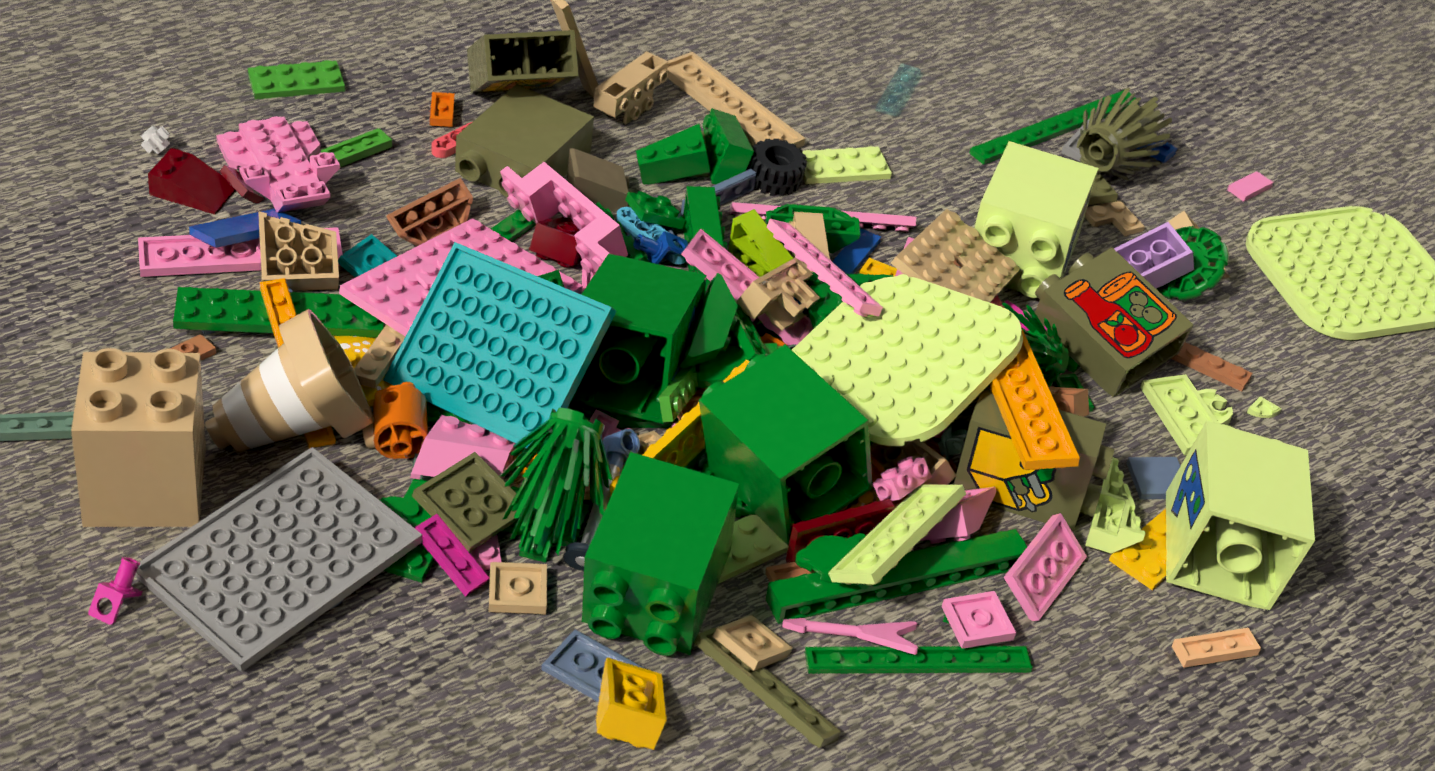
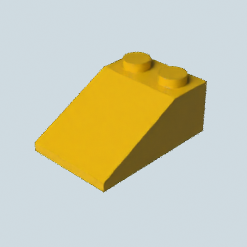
M607 657L604 664L596 715L597 734H601L610 740L618 739L628 742L637 748L645 747L654 750L666 722L662 674Z

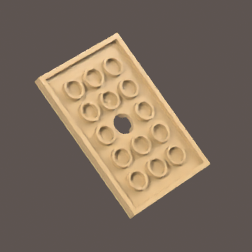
M948 209L944 210L891 262L895 268L909 277H915L989 303L1020 270L1011 258L1005 257L998 251L997 247L986 243L975 228L965 224L958 214ZM954 260H956V262H957L960 266H962L961 269L958 268V267L953 263Z

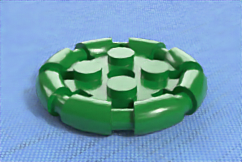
M1187 226L1175 231L1193 252L1194 270L1156 288L1168 299L1175 297L1179 300H1189L1202 296V292L1207 289H1213L1220 282L1225 274L1224 267L1228 265L1229 254L1227 246L1224 242H1221V237L1216 232L1205 227L1198 229L1194 226ZM1210 262L1216 263L1215 267L1211 266ZM1202 277L1204 281L1196 285L1194 282Z

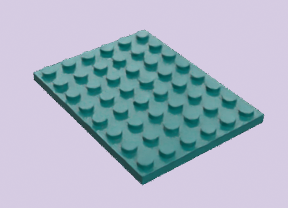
M454 242L383 381L391 385L411 382L415 385L416 389L422 392L427 402L516 444L548 420L552 408L556 412L558 407L568 408L616 310Z

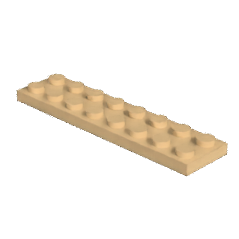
M694 52L668 61L667 78L709 111L713 108L735 115L748 141L753 146L757 145L759 141H764L765 139L773 140L774 138L793 143L797 148L804 146L805 138Z

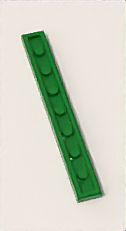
M887 646L805 647L804 651L808 674L1031 673L1032 671L1027 646H975L964 649L961 646H918L917 654L907 653Z

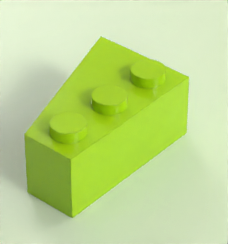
M755 209L733 218L728 252L758 277L794 259L783 244L773 237L774 234L767 228V224Z

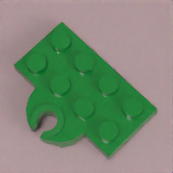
M413 479L404 498L390 496L379 499L413 528L432 517L412 497L414 489L427 482L425 480ZM421 543L383 571L422 583L435 559Z

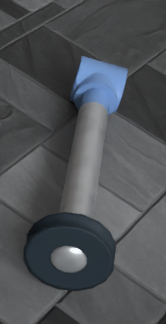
M624 429L603 439L613 479L616 476H620L622 466L625 465L630 452L638 453L640 449L639 438L631 429ZM602 477L603 506L605 511L611 498L610 487L604 486ZM596 501L593 503L581 543H570L566 546L563 558L573 569L584 571L585 555L602 518Z

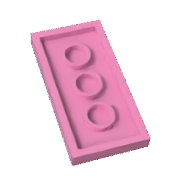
M1061 513L1051 516L1004 576L1005 581L1022 609L1032 621L1041 619L1087 557Z

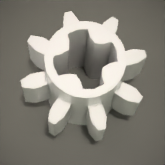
M153 125L141 135V138L144 140L141 146L147 153L153 150L156 154H159L170 144L167 140L170 134L163 126L157 129Z

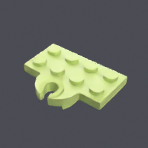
M1186 374L1142 381L1141 390L1184 455L1188 454L1206 420L1224 425H1229L1233 415L1232 407H1227L1223 411L1216 410L1224 409L1227 400L1216 394V389L1197 391Z

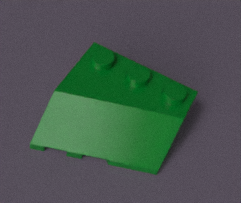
M700 124L636 150L642 184H655L710 172Z

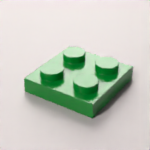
M641 191L627 193L625 200L641 221L678 229L683 228L685 220L680 215L679 210L672 205L669 198L664 196L652 197Z

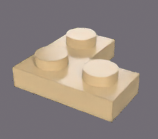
M1120 200L1087 207L1085 218L1093 227L1113 223L1124 236L1143 232L1145 227Z

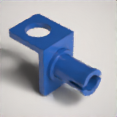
M666 231L656 241L642 234L637 235L638 238L636 237L634 240V248L647 252L648 261L659 264L669 250L682 254L688 245L687 240ZM673 241L678 242L683 249L677 247Z

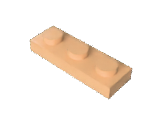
M1249 628L1174 639L1172 648L1183 668L1257 656L1261 649Z

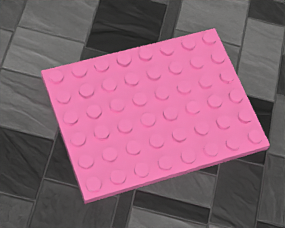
M472 218L340 285L339 294L406 337L430 288L425 289L416 279V273L421 272L437 277L454 242L535 276L557 269ZM560 272L564 287L576 293H581L583 285Z

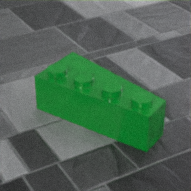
M711 108L709 115L707 114L703 120V130L711 183L716 185L745 172L754 150L735 115Z

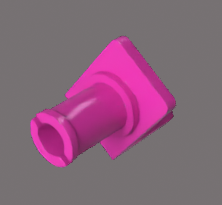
M129 557L121 558L115 579L111 582L98 584L88 611L90 616L112 625L117 619L124 598L142 595L143 592L131 586L137 569L140 566L139 561ZM103 598H108L112 603V610L108 615L101 613L99 609V603Z

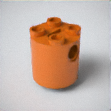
M403 382L399 385L378 390L374 395L373 436L376 450L381 455L390 459L414 458L415 453L419 454L424 439L428 435L427 402L425 396L411 382Z

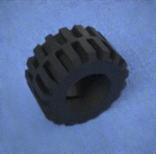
M776 138L757 142V145L753 146L754 153L747 166V170L752 169L756 172L754 188L760 189V192L764 194L768 192L770 196H775V194L784 196L785 193L790 195L793 191L796 192L801 186L807 165L806 156L802 154L803 151L793 143Z

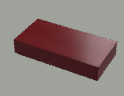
M226 165L222 167L220 172L223 177L243 198L253 203H260L264 199L259 192L245 184L239 171Z

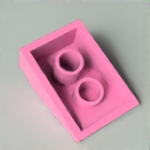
M996 487L965 490L966 495L958 502L957 506L952 508L943 517V520L937 523L928 532V535L920 541L930 540L931 544L944 542L946 538L954 537V541L970 539V534L980 529L996 494Z

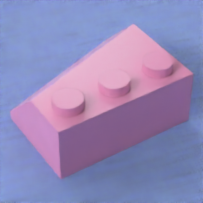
M442 415L425 437L410 478L420 479L421 475L435 477L473 452H476L500 476L513 462L514 456L511 453L516 449L513 447L515 443L476 424L471 425L459 421L456 417Z

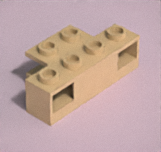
M646 51L595 88L593 107L605 112L610 117H616L625 111L624 124L629 123L631 120H636L642 112L651 109L654 102L653 89L664 83L668 77V61Z
M795 257L754 280L736 303L753 320L765 313L770 318L771 323L783 331L805 316L802 311L815 305L820 297L806 284L813 274ZM793 297L797 298L802 304L799 305Z

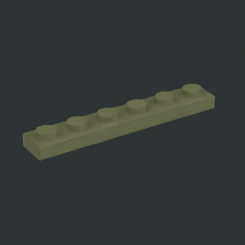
M716 627L697 634L694 643L703 650L705 655L720 664L727 673L739 680L747 690L753 692L764 701L767 707L773 709L790 726L802 733L811 744L816 745L820 749L837 741L841 733L839 729L764 667L754 671L713 637Z

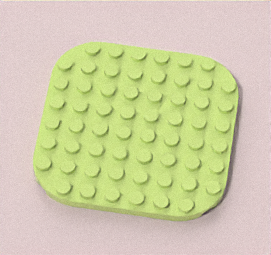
M1348 206L1267 217L1258 220L1252 225L1246 238V248L1250 256L1296 315L1307 326L1322 334L1343 340H1359L1435 328V260L1408 229L1390 215L1385 213L1383 216L1380 213L1372 212L1373 209L1367 207Z
M901 274L860 285L867 294L883 307L879 316H860L854 312V308L851 305L842 302L799 342L792 351L869 420L870 441L887 446H905V441H914L919 438L920 442L943 431L1017 356L1022 347L1023 336L1019 320L1008 309L915 277Z

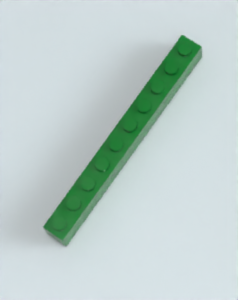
M1016 529L1000 531L985 536H976L963 541H954L906 553L898 561V564L882 577L879 583L867 590L854 584L820 580L821 575L815 572L769 582L765 600L777 623L781 624L784 619L808 618L1007 573L1025 551L1027 545Z

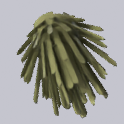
M1126 88L1104 121L1102 119L1112 97L1106 96L1104 102L1103 97H1101L1096 112L1095 108L1091 110L1088 129V113L1086 110L1084 111L1083 130L1080 129V138L1077 143V148H1079L1081 154V163L1097 167L1098 171L1108 176L1111 173L1124 180L1129 179L1127 176L1116 171L1132 175L1135 174L1133 170H1142L1139 167L1150 168L1152 165L1160 164L1157 161H1128L1126 159L1157 155L1159 150L1152 151L1151 149L1165 145L1167 141L1162 140L1170 138V134L1163 133L1157 136L1155 132L1167 127L1172 122V118H1168L1158 123V121L1165 117V114H1161L1159 110L1154 111L1158 107L1156 103L1158 97H1153L1140 108L1137 103L1141 98H1136L1122 111L1135 96V93L1132 94L1121 105L1130 88ZM1151 143H1155V144H1152V145H1149V146H1146V147H1143V148L1136 149V148L1141 147V146H1145V145H1148V144H1151Z

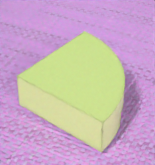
M1259 397L1248 408L1247 413L1260 418H1271L1280 414L1281 408Z

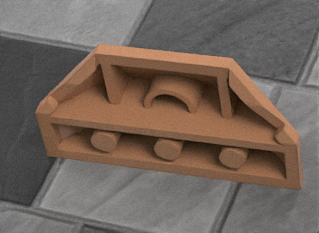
M459 178L388 214L386 217L400 238L419 246L466 222L473 196L462 179Z

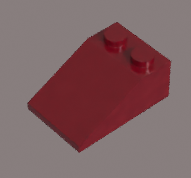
M171 148L148 173L149 195L214 215L235 192V189L223 175L195 155L179 149Z
M561 214L536 223L529 250L535 252L539 258L546 260L552 258L558 261L557 264L571 268V266L577 265L582 261L581 255L576 250L577 243L574 236L580 229L577 228L571 218L564 217Z

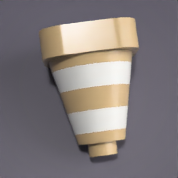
M310 309L280 324L279 330L284 343L213 405L214 417L207 420L205 425L211 439L219 449L222 450L231 445L236 451L242 452L333 426L343 438H347L374 423L372 411L349 358L339 342Z

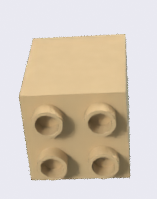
M105 348L97 352H83L71 429L83 527L194 526L200 521L206 453L200 353H182L175 349H162L156 353L123 352L115 348Z

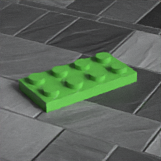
M325 60L313 63L302 62L300 64H279L277 66L248 68V77L255 99L345 92V85L337 61Z

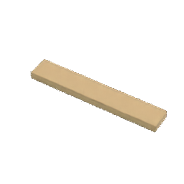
M551 0L562 31L575 30L578 75L583 88L594 98L595 88L599 85L571 8L565 0Z

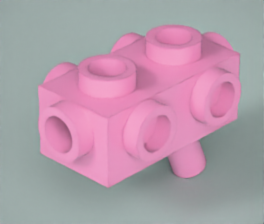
M906 457L897 462V467L882 472V477L877 478L873 483L880 501L889 498L891 501L899 500L930 479L932 475L924 457H917L914 460L912 457Z

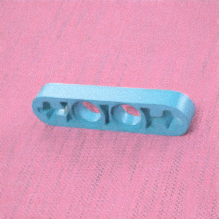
M622 207L617 211L616 223L619 221L624 230L635 238H638L637 235L642 234L652 240H657L666 231L657 224L641 221L631 207ZM639 228L648 229V231L639 230ZM673 241L677 247L683 249L678 242ZM671 250L664 256L665 259L673 264L687 262L685 257Z

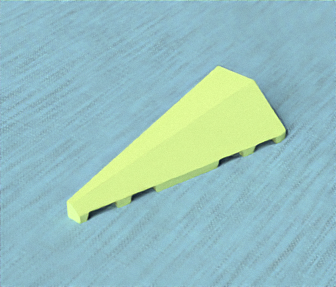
M1114 457L1112 458L1106 480L1103 479L1101 494L1085 546L1108 553H1114L1141 542L1145 536V531L1140 528V517H1137L1134 512L1135 504L1129 487L1123 482V471H1119V460Z

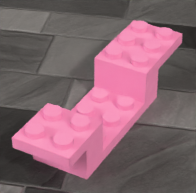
M545 162L523 178L508 166L500 171L503 179L502 186L508 193L507 200L514 209H520L528 221L532 220L538 223L553 217L559 211L564 217L569 216L573 220L577 228L580 229L574 235L577 243L576 250L581 255L582 261L580 263L588 273L592 272L595 274L608 253L623 257L628 256L620 225Z

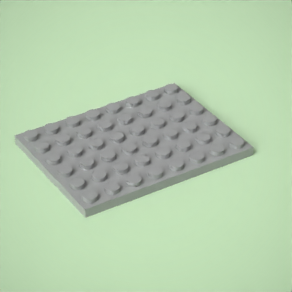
M311 447L141 560L135 577L235 667L243 672L421 544L422 534Z

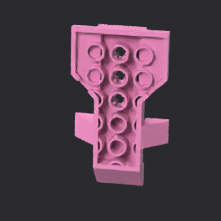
M271 117L270 119L259 121L250 120L239 124V132H226L216 135L217 143L227 165L234 169L239 168L245 184L271 200L277 213L325 205L330 199V192L325 184L340 169V164L333 152L320 153V143L307 121H295L288 124L285 117Z

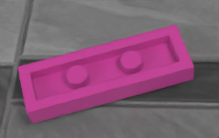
M438 514L415 527L422 534V544L465 597L487 583L489 576Z

